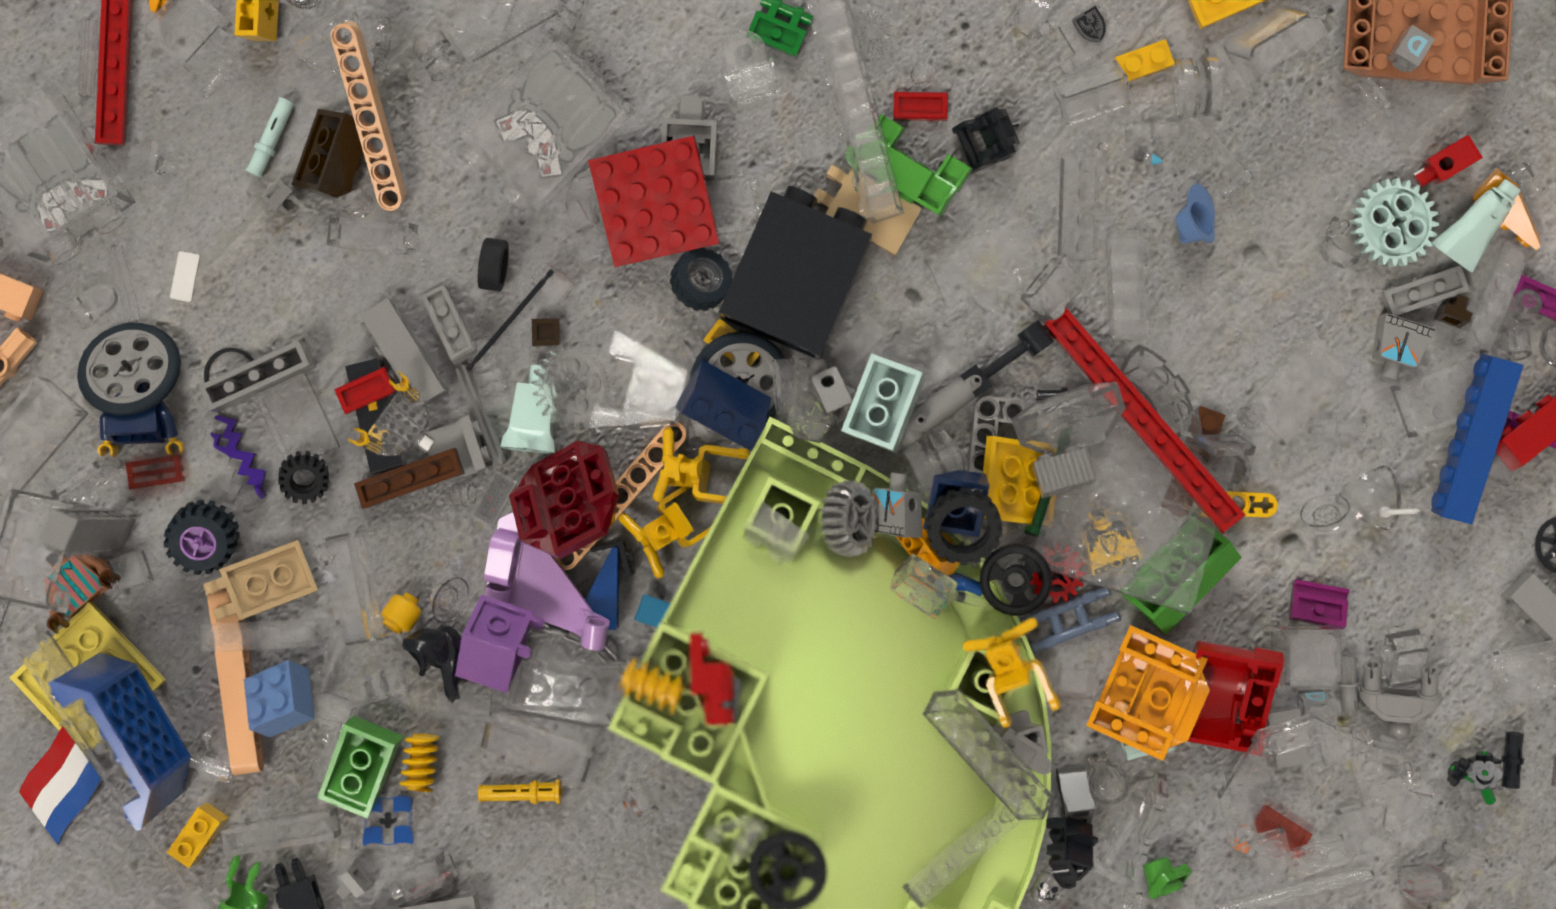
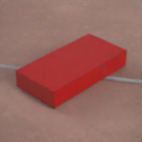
M948 92L893 93V120L947 121Z
M385 367L334 389L345 415L391 396L396 389L390 385L389 380L391 378Z

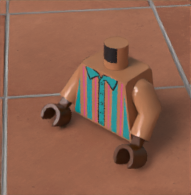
M52 553L46 559L55 570L45 579L50 618L47 620L48 629L58 634L59 625L68 628L70 623L64 619L65 616L67 618L74 617L88 602H94L108 589H113L112 586L116 583L113 579L119 581L121 576L113 572L107 560L89 554L73 555L67 559L63 553L62 555Z

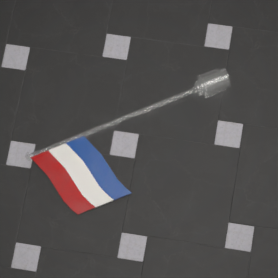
M67 718L60 720L59 726L61 729L51 747L28 773L19 791L57 845L60 844L69 824L89 803L102 780L121 806L126 804L121 794L68 724L70 720ZM145 827L141 828L140 832L184 890L179 894L182 900L178 902L182 909H215L216 904L202 885L198 888L194 884L188 887Z

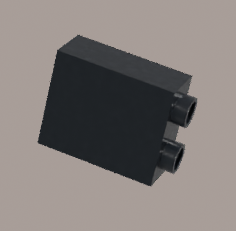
M787 186L783 196L772 191L770 192L718 313L720 318L819 360L822 358L871 244L873 234L864 231L868 220L862 215L846 208L838 207L834 217H831L813 209L817 202V198L802 189Z

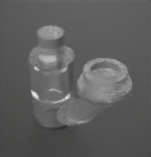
M206 729L201 739V745L205 746L206 749L213 747L221 761L205 755L201 759L191 756L188 766L197 769V774L229 784L233 774L230 767L228 749L216 736L217 730Z
M739 816L714 827L707 825L704 836L712 843L719 845L721 841L724 842L726 839L723 835L724 833L741 829L742 831L731 845L733 851L728 857L731 863L738 866L743 857L749 858L769 827L754 816H751V818Z

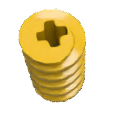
M632 658L626 667L618 691L622 686H625L624 694L626 697H629L635 690L637 701H640L647 695V705L650 706L656 699H659L660 710H663L669 703L670 713L674 714L685 685L682 686V677L680 675L671 682L669 671H666L662 677H659V667H655L648 673L646 662L637 669L636 658Z
M414 733L413 736L404 738V741L412 744V746L403 749V752L410 755V758L402 760V763L408 765L409 769L400 771V774L407 776L408 779L400 781L399 785L412 791H434L427 785L434 784L435 779L429 776V774L436 772V768L430 765V763L437 761V756L431 753L439 750V746L432 743L440 739L439 735Z

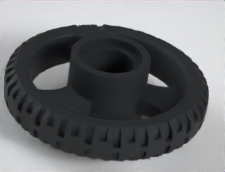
M1008 544L993 551L983 563L980 572V587L986 601L994 609L1007 615L1021 616L1035 611L1046 601L1052 587V573L1046 559L1034 548L1023 544ZM1009 554L1027 556V561L1023 566L1015 564L1003 569L997 564L1000 558ZM1040 572L1042 573L1041 590L1030 601L1026 598L1024 592L1029 587L1030 575ZM1012 573H1019L1023 576L1024 582L1018 587L1012 586L1008 582V576ZM1000 580L1004 590L1013 595V601L1010 605L1003 603L994 595L990 587V581Z
M783 831L769 835L757 845L749 861L748 876L754 893L767 906L774 909H802L814 902L821 894L827 879V864L822 850L812 839L798 832ZM791 842L803 846L811 853L814 858L813 861L808 864H802L796 855L784 852V843ZM763 855H768L774 860L772 871L774 882L771 886L764 888L759 877V864ZM785 864L793 865L796 868V874L791 878L781 876L779 873L781 866ZM802 878H807L814 882L811 889L803 896L792 900L784 899V890L795 888L800 884Z

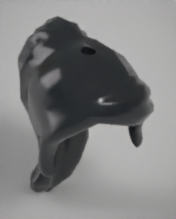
M441 626L437 629H420L412 635H408L407 638L403 639L402 647L417 661L420 668L419 676L425 675L427 663L439 668L443 678L445 696L451 703H454L456 699L459 700L458 685L461 678L455 676L462 638L457 630L451 626Z

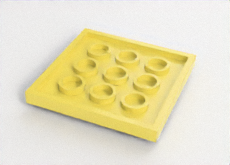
M88 602L68 621L70 623L68 628L62 627L58 634L49 639L10 677L59 731L62 725L64 726L65 724L87 756L104 741L98 724L93 716H90L86 711L82 698L62 708L60 703L53 698L51 688L48 685L49 682L98 653L136 663L153 692L166 681L161 673L93 602Z

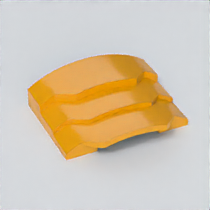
M1130 625L1119 649V655L1086 726L1163 761L1169 748L1188 741L1210 691L1203 675L1208 659L1204 657L1197 659L1195 653Z

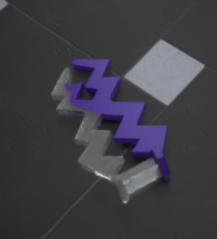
M216 415V420L228 424L223 436L221 433L213 434L215 422L210 421L203 440L210 441L206 449L207 451L221 454V460L216 472L224 474L217 486L232 496L235 505L242 509L245 505L267 496L263 489L266 471L251 468L255 453L239 451L237 449L243 433L233 432L237 420ZM221 436L229 440L226 447L218 446ZM232 458L243 460L237 474L249 476L250 478L246 484L254 485L253 490L241 496L238 494L243 486L231 484L237 470L227 467Z

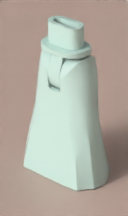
M1504 179L1498 188L1492 187L1491 190L1486 191L1480 196L1469 210L1436 238L1432 244L1472 273L1481 260L1491 239L1512 208L1510 203L1516 204L1513 200L1521 190L1507 179Z

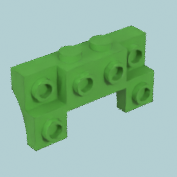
M880 114L869 133L856 146L849 161L877 177L876 183L888 190H891L893 187L900 191L899 197L911 204L916 201L934 213L943 216L956 192H960L973 168L947 154L937 172L933 171L895 148L905 128Z

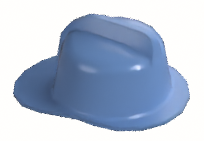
M1194 184L1189 189L1187 205L1176 216L1179 239L1183 244L1201 240L1212 243L1215 239L1214 204L1208 191L1203 186Z

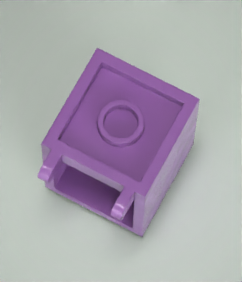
M481 595L462 634L455 676L508 693L523 657L529 658L532 653V649L527 646L530 627L541 630L544 626V621L534 617V612Z

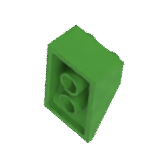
M357 716L350 718L343 725L317 798L368 819L395 762L404 736Z

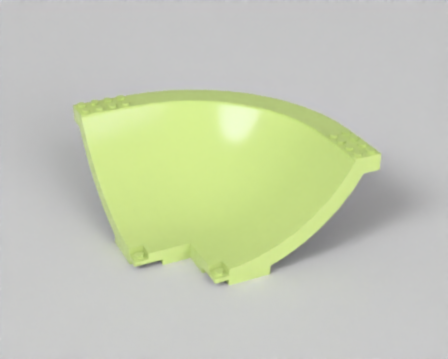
M769 417L754 449L730 490L637 668L639 669L646 662L648 673L655 667H659V677H662L666 671L670 672L671 682L678 675L682 677V686L685 685L675 713H670L669 703L663 710H660L659 699H656L651 706L647 705V695L640 701H637L636 691L634 690L629 697H626L624 694L608 727L609 730L660 755V758L713 784L661 891L686 903L690 909H774L763 903L754 893L748 876L749 861L754 849L766 837L777 832L792 831L812 839L822 850L827 864V879L821 894L814 902L802 909H1019L1034 873L1046 829L1051 791V771L1043 775L1029 768L1022 770L1012 766L1019 774H1025L1030 780V785L1024 792H1014L1010 787L1011 781L952 716L953 709L960 708L982 733L991 724L1001 725L998 711L987 688L989 676L995 672L985 655V650L967 652L963 649V643L967 640L1002 636V632L1008 631L1020 624L1018 616L1007 615L997 611L986 601L983 594L977 596L968 591H960L965 593V599L960 603L954 600V595L957 591H952L951 598L944 599L940 596L939 590L947 588L944 584L945 576L929 581L902 544L893 535L874 532L875 538L871 539L872 546L867 548L866 553L855 555V557L840 556L835 554L833 550H829L828 543L824 542L825 534L821 532L823 525L820 521L822 519L820 509L824 507L822 500L827 498V490H830L832 485L838 482L853 481L864 483L865 487L870 489V495H872L875 487L889 488L890 478L870 466ZM921 500L922 518L925 519L928 505ZM944 532L949 535L956 545H969L960 534ZM981 560L975 564L974 562H968V565L959 564L955 572L980 582V572L984 562ZM990 581V587L994 595L1003 603L1010 605L998 581ZM703 631V638H709V656L704 657V662L728 661L734 676L742 681L737 718L734 724H705V715L701 702L704 694L691 695L690 632ZM1025 634L1014 640L1015 644L1020 646L1022 660L1025 659L1028 662L1035 659ZM1032 669L1029 671V684L1001 693L1000 695L1009 714L1027 710L1031 723L1043 725L1048 749L1046 757L1051 761V737L1046 699L1038 675ZM994 736L991 739V743L995 746L996 737ZM791 842L784 843V852L796 855L802 864H808L813 861V856L803 846ZM763 855L759 864V877L764 888L771 886L774 882L772 875L774 860L768 855ZM785 864L781 866L779 873L785 878H791L796 874V868L791 864ZM802 878L798 886L784 890V899L792 900L803 896L811 889L814 882L810 879Z

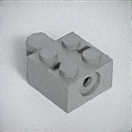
M686 95L679 102L678 119L662 118L661 143L695 135L705 179L715 181L718 138L717 121L704 120L705 107L703 101L698 96Z

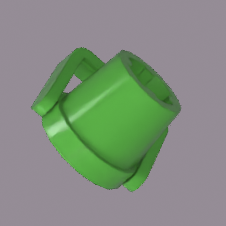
M1168 856L1142 865L1150 899H1155L1183 888V884L1193 872L1186 863L1174 868Z

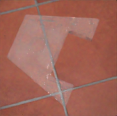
M614 331L609 349V357L635 362L623 409L617 410L594 405L588 426L589 431L596 432L599 429L608 428L619 430L622 427L640 426L642 428L675 425L678 410L674 406L684 391L688 371L624 334Z

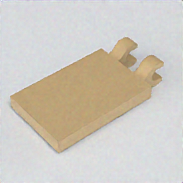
M831 165L826 177L840 184L841 188L835 198L818 188L814 195L817 198L816 203L828 208L826 215L834 217L838 207L846 208L865 217L868 221L864 231L873 234L871 243L895 256L922 208L914 203L911 204L899 197V194L880 186L876 181L853 168L847 175L838 167Z
M298 540L219 569L221 578L203 584L206 596L226 588L230 598V604L214 609L213 613L216 621L236 614L238 621L318 591Z

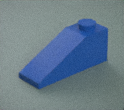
M612 547L585 599L594 613L610 621L608 630L619 629L620 552L618 547Z

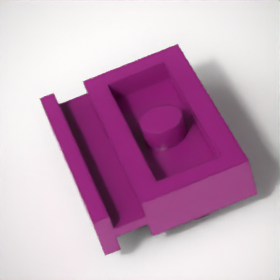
M1297 579L1292 582L1293 593L1291 594L1289 620L1342 630L1346 627L1349 589Z

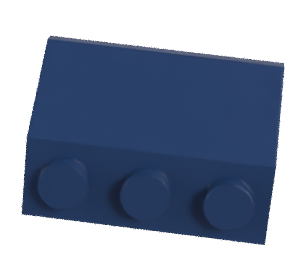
M701 359L674 407L681 414L751 451L765 428L772 398Z

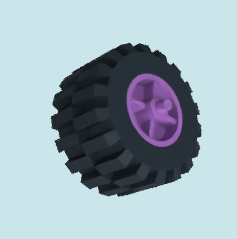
M198 500L195 505L193 502H189L184 508L181 507L167 525L168 527L164 532L166 539L163 542L164 548H169L166 552L168 558L174 557L173 564L176 567L182 565L184 566L182 571L188 573L191 569L194 570L195 575H200L202 571H205V574H211L214 569L218 571L224 564H227L240 538V532H236L239 528L238 522L232 521L235 517L232 512L228 514L225 512L227 507L222 504L220 507L215 506L216 502L212 500L208 504H205L204 500Z

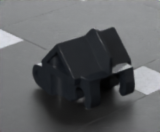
M995 107L975 119L963 121L952 128L953 134H957L970 167L973 168L970 174L1007 160L1016 153L1015 146L1019 145L1020 141L1015 131L1019 128V124L1012 125L1006 108L998 109V107ZM966 129L971 131V133L979 131L983 138L986 149L980 152L979 157L981 161L978 159Z
M1070 817L1046 819V828L1051 829L1049 837L1053 844L1046 845V854L1051 855L1049 865L1053 870L1054 879L1062 888L1072 889L1076 886V881L1081 880L1094 868L1093 847L1098 843V837L1093 836L1092 824Z

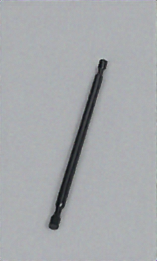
M550 269L547 272L546 276L539 281L475 356L472 363L465 368L467 371L470 372L476 362L496 342L542 288L546 280L554 274L553 270Z

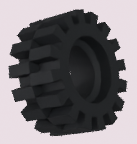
M297 451L295 457L290 454L287 456V461H282L281 467H279L278 485H280L281 493L285 492V498L293 497L292 502L294 503L301 499L302 504H307V499H310L311 503L316 502L317 496L321 499L324 496V491L326 492L328 489L329 469L324 459L319 460L318 454L315 453L312 457L310 456V451H305V455H301V451ZM298 470H309L314 474L315 479L309 485H299L293 480V475Z

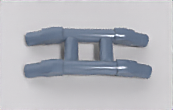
M1106 585L1068 599V601L1060 602L1019 619L1020 623L1031 617L1035 618L1038 623L1048 619L1054 634L1030 644L1033 655L1088 632L1121 621V615L1118 610L1089 620L1084 607L1086 604L1112 595L1110 587ZM1074 609L1079 625L1064 630L1059 615Z

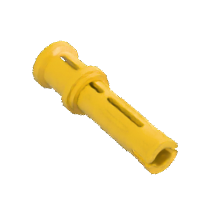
M556 779L555 782L533 780L530 784H480L478 786L479 802L530 801L534 805H537L539 802L555 801L556 804L562 803L563 788L561 779Z

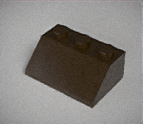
M317 110L291 185L331 199L346 201L347 196L352 190L355 172L360 167L363 152L353 116L341 112Z

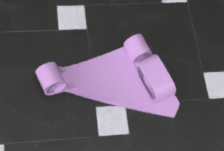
M513 512L500 517L497 531L491 538L484 574V581L487 582L485 596L534 612V617L577 634L581 638V646L586 649H605L610 621L592 611L584 597L552 555L520 541Z

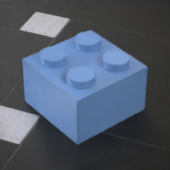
M287 660L244 679L249 730L267 737H273L315 719L309 668Z

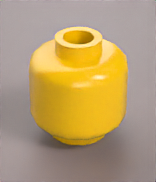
M407 592L403 596L399 594L392 595L381 611V617L384 620L382 624L399 635L402 632H410L422 615V610L417 605L419 600Z

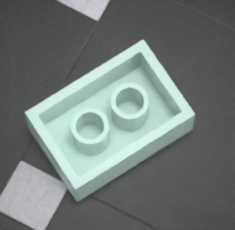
M871 353L841 431L852 437L897 453L924 384L925 374Z

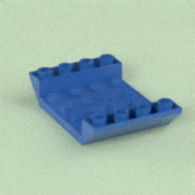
M98 653L48 683L53 698L60 703L62 708L80 698L83 699L86 711L95 719L101 736L104 740L108 741L114 751L116 761L123 766L129 776L131 786L138 791L136 796L122 806L126 820L133 825L136 831L143 828L184 792L192 756L136 663Z

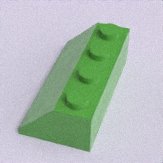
M1194 514L1119 592L1164 635H1167L1242 557L1228 539Z

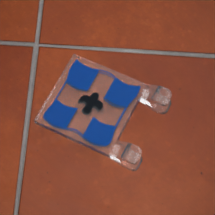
M416 792L380 793L370 817L367 819L360 816L361 837H344L341 840V849L416 847Z

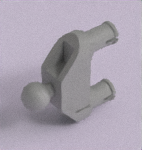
M1367 661L1363 664L1364 683L1359 688V696L1365 705L1381 719L1390 721L1388 730L1395 739L1406 738L1411 731L1409 723L1413 724L1438 708L1442 702V694L1438 690L1440 670L1432 666L1431 677H1429V666L1421 668V689L1381 685L1382 664L1375 661L1373 672L1372 661Z

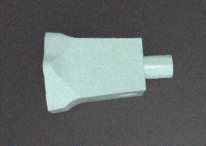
M530 365L528 384L517 383L509 427L503 435L500 445L502 449L551 455L557 452V444L553 437L555 389L552 386H545L546 366Z

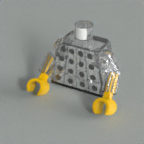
M397 372L402 377L401 382L394 384L389 380L390 385L396 389L366 431L359 428L353 429L360 433L359 439L354 441L349 438L348 440L350 443L362 446L377 455L398 456L402 452L408 453L413 445L428 453L436 442L434 438L424 432L430 423L427 420L429 410L422 394L409 383L408 378L402 372Z

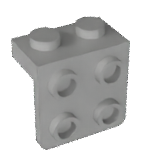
M466 416L460 418L459 422L426 432L423 435V438L426 435L434 441L427 451L429 456L457 448L465 474L440 482V484L491 469L489 462L492 459L487 446H483L480 437L483 435L482 427L479 420H474V417Z

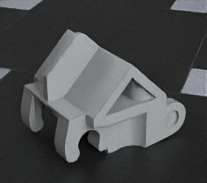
M1027 710L1009 714L1012 722L1010 723L1011 726L1003 728L1002 725L991 724L983 733L990 742L994 736L996 737L994 747L1012 766L1022 770L1029 768L1043 775L1051 771L1052 763L1046 757L1048 749L1043 725L1031 723Z

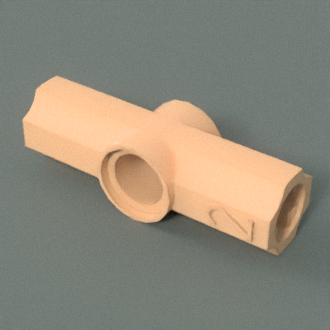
M18 327L0 346V361H4V369L0 372V387L7 379L16 375L19 364L37 344L31 335Z

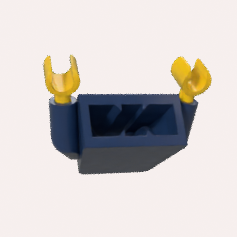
M147 382L141 383L137 387V392H147L149 384ZM163 401L142 413L118 416L103 412L99 418L100 439L103 440V443L97 449L100 456H106L107 447L110 449L111 458L117 456L119 453L117 444L165 443V438L169 441L165 447L167 454L173 455L171 448L173 443L179 446L180 453H183L185 450L184 443L176 438L178 431L174 417Z

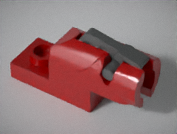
M703 631L690 632L691 695L704 694L701 702L705 715V724H734L737 718L742 681L734 676L728 661L704 662V657L709 656V638H703Z

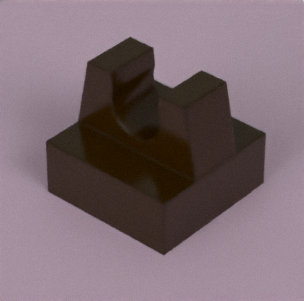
M1459 294L1456 295L1455 299L1451 298L1449 303L1437 309L1434 319L1457 328L1470 323L1473 315L1472 312L1466 310L1468 298Z

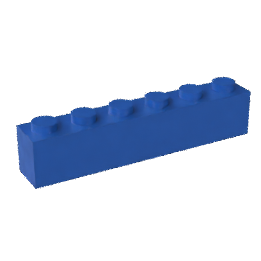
M1483 353L1475 362L1473 368L1474 377L1471 386L1467 388L1465 393L1466 402L1462 413L1459 414L1456 421L1457 430L1454 439L1451 440L1448 446L1449 455L1447 462L1440 471V484L1431 500V512L1444 518L1473 524L1520 379L1523 364Z

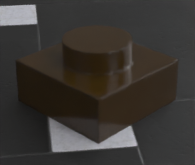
M532 319V346H560V319Z

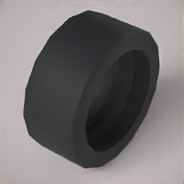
M484 239L478 263V287L480 289L499 292L503 289L509 258V245L506 240Z

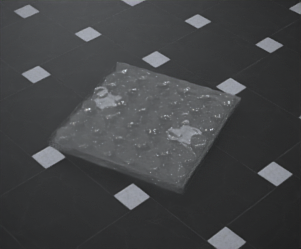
M1078 409L1066 449L1073 446H1079L1080 449L1087 447L1097 480L1095 484L1050 497L1034 549L1046 559L1053 572L1191 615L1217 527L1128 424ZM1182 441L1227 493L1238 458L1233 456L1215 457L1197 445Z

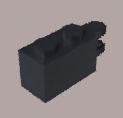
M299 858L292 859L291 867L295 876L293 881H289L284 864H276L275 872L280 886L277 888L276 902L280 909H325L315 874L306 876Z

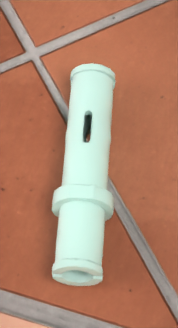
M281 97L278 98V102L259 143H255L253 147L256 150L245 171L262 178L270 157H274L276 153L274 151L275 146L293 107H295L294 103Z

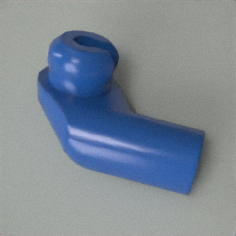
M957 572L945 576L944 584L947 588H951L952 591H968L977 596L983 594L980 582Z

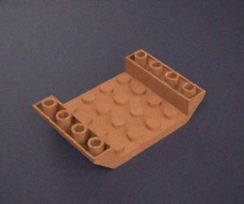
M1347 0L1343 69L1367 78L1466 85L1507 81L1513 0ZM1411 25H1414L1435 38V41L1418 68L1410 73L1397 70L1392 65L1393 62L1386 58L1402 32Z

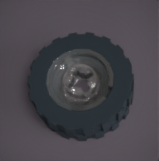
M699 248L689 252L686 251L679 258L670 273L671 290L673 294L675 293L679 302L681 301L684 303V306L691 307L696 311H708L710 308L717 307L724 300L733 280L732 269L730 270L728 262L722 258V255L715 253L711 249Z

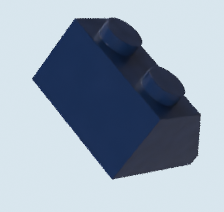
M955 470L934 475L923 528L927 529L926 517L929 516L931 505H935L937 503L936 499L941 495L944 497L950 490L960 491V488H968L969 491H973L976 489L981 491L982 495L988 496L990 485L986 474ZM973 507L954 509L942 521L941 532L979 537L983 513Z

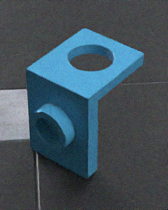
M644 594L634 620L658 628L671 603Z

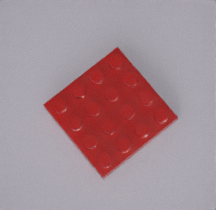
M695 135L588 160L614 267L721 243Z

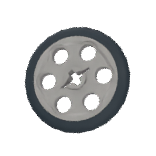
M125 323L113 326L99 334L84 350L78 365L77 379L79 389L83 397L94 408L104 413L122 416L145 412L158 405L174 388L180 374L181 359L179 349L174 340L165 331L153 325ZM140 341L149 342L145 350H135L137 343ZM121 345V351L118 354L108 355L110 347ZM154 360H163V365L159 369L151 370L149 368ZM130 365L133 370L128 372L125 367ZM103 367L109 369L105 377H95L98 369ZM141 383H150V388L147 392H137V387ZM117 386L123 387V391L119 396H109L112 388Z
M751 332L727 333L715 338L696 357L691 369L690 378L701 359L735 378L738 376L742 379L746 378L743 381L744 383L771 397L766 423L769 417L774 418L783 407L789 390V368L783 354L767 338ZM726 352H731L734 356L733 363L727 367L722 366L720 363L721 356ZM752 352L760 354V362L755 366H749L747 363V356ZM764 375H771L773 378V384L768 389H762L759 384L761 377Z

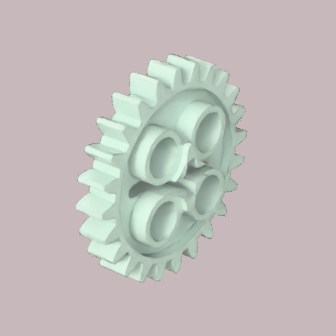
M1400 178L1393 179L1391 182L1389 179L1381 181V185L1379 183L1372 184V190H1363L1365 198L1361 197L1355 200L1360 205V208L1351 209V212L1356 214L1357 218L1349 220V223L1355 224L1357 228L1350 233L1358 234L1359 238L1354 244L1362 243L1364 245L1360 253L1370 252L1369 261L1378 258V265L1388 263V267H1395L1398 263L1399 266H1405L1408 261L1410 263L1416 262L1417 256H1425L1424 248L1433 246L1428 239L1437 237V234L1431 231L1432 227L1439 226L1438 222L1432 221V217L1436 216L1438 212L1430 211L1429 208L1435 202L1425 201L1429 193L1419 194L1420 185L1410 188L1411 180L1401 183ZM1398 198L1403 203L1402 210L1397 208L1396 202ZM1374 211H1377L1380 215L1379 223H1376L1373 218ZM1410 223H1412L1415 227V232L1413 235L1409 232L1408 229ZM1387 235L1392 239L1391 247L1386 245L1385 238Z

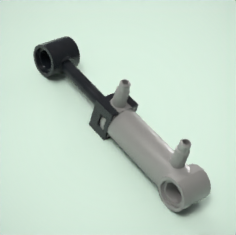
M1037 320L1017 335L1020 343L983 370H980L975 364L915 407L901 440V445L904 449L992 387L987 379L1026 351L1034 357L1052 344L1054 340L1042 323Z

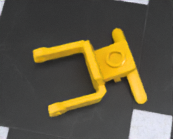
M665 428L663 430L662 456L664 469L660 470L659 479L653 493V500L661 502L669 485L693 487L692 495L697 501L724 504L727 496L706 493L711 465L704 459V455L714 454L748 459L750 450L704 445L699 448L698 456H695V459L687 458L682 454H678V457H675L674 431L671 428Z
M681 487L665 497L661 502H658L656 509L661 516L643 528L627 513H621L618 517L619 522L636 538L637 542H641L644 546L643 551L648 558L654 576L658 579L662 578L665 574L657 554L658 550L677 540L681 548H689L706 537L710 530L708 528L691 540H686L685 537L694 532L693 527L677 503H673L667 508L665 507V504L692 487Z
M1033 617L1028 618L1008 631L1002 632V636L997 638L991 636L989 638L967 640L963 643V649L967 652L985 650V655L995 672L989 676L987 688L998 711L999 720L1003 728L1011 726L1010 723L1012 722L1000 694L1029 684V671L1032 669L1038 675L1051 709L1055 711L1060 709L1061 706L1042 663L1037 659L1028 662L1025 659L1022 660L1020 646L1014 642V640L1037 627L1038 622Z

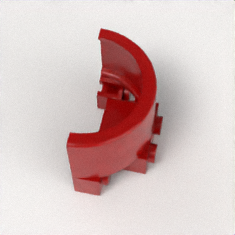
M1200 640L1196 641L1192 652L1196 654L1197 659L1202 657L1208 659L1203 675L1210 691L1188 742L1260 755L1275 689L1278 688L1283 669V652L1256 647L1253 651ZM1239 708V719L1242 721L1236 724L1237 711Z

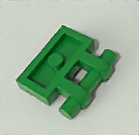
M761 0L760 5L768 8V13L764 14L756 11L746 37L796 58L807 34V31L798 28L800 22L810 25L814 15L804 12L805 9L797 6L794 8L782 3V0ZM777 13L790 17V23L775 18Z

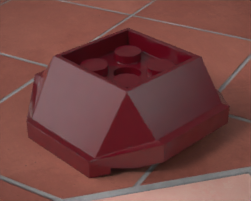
M576 441L533 464L523 476L519 486H515L509 494L520 541L559 559L608 534L609 527L615 522V507L619 497L607 450L600 445H592L582 441Z

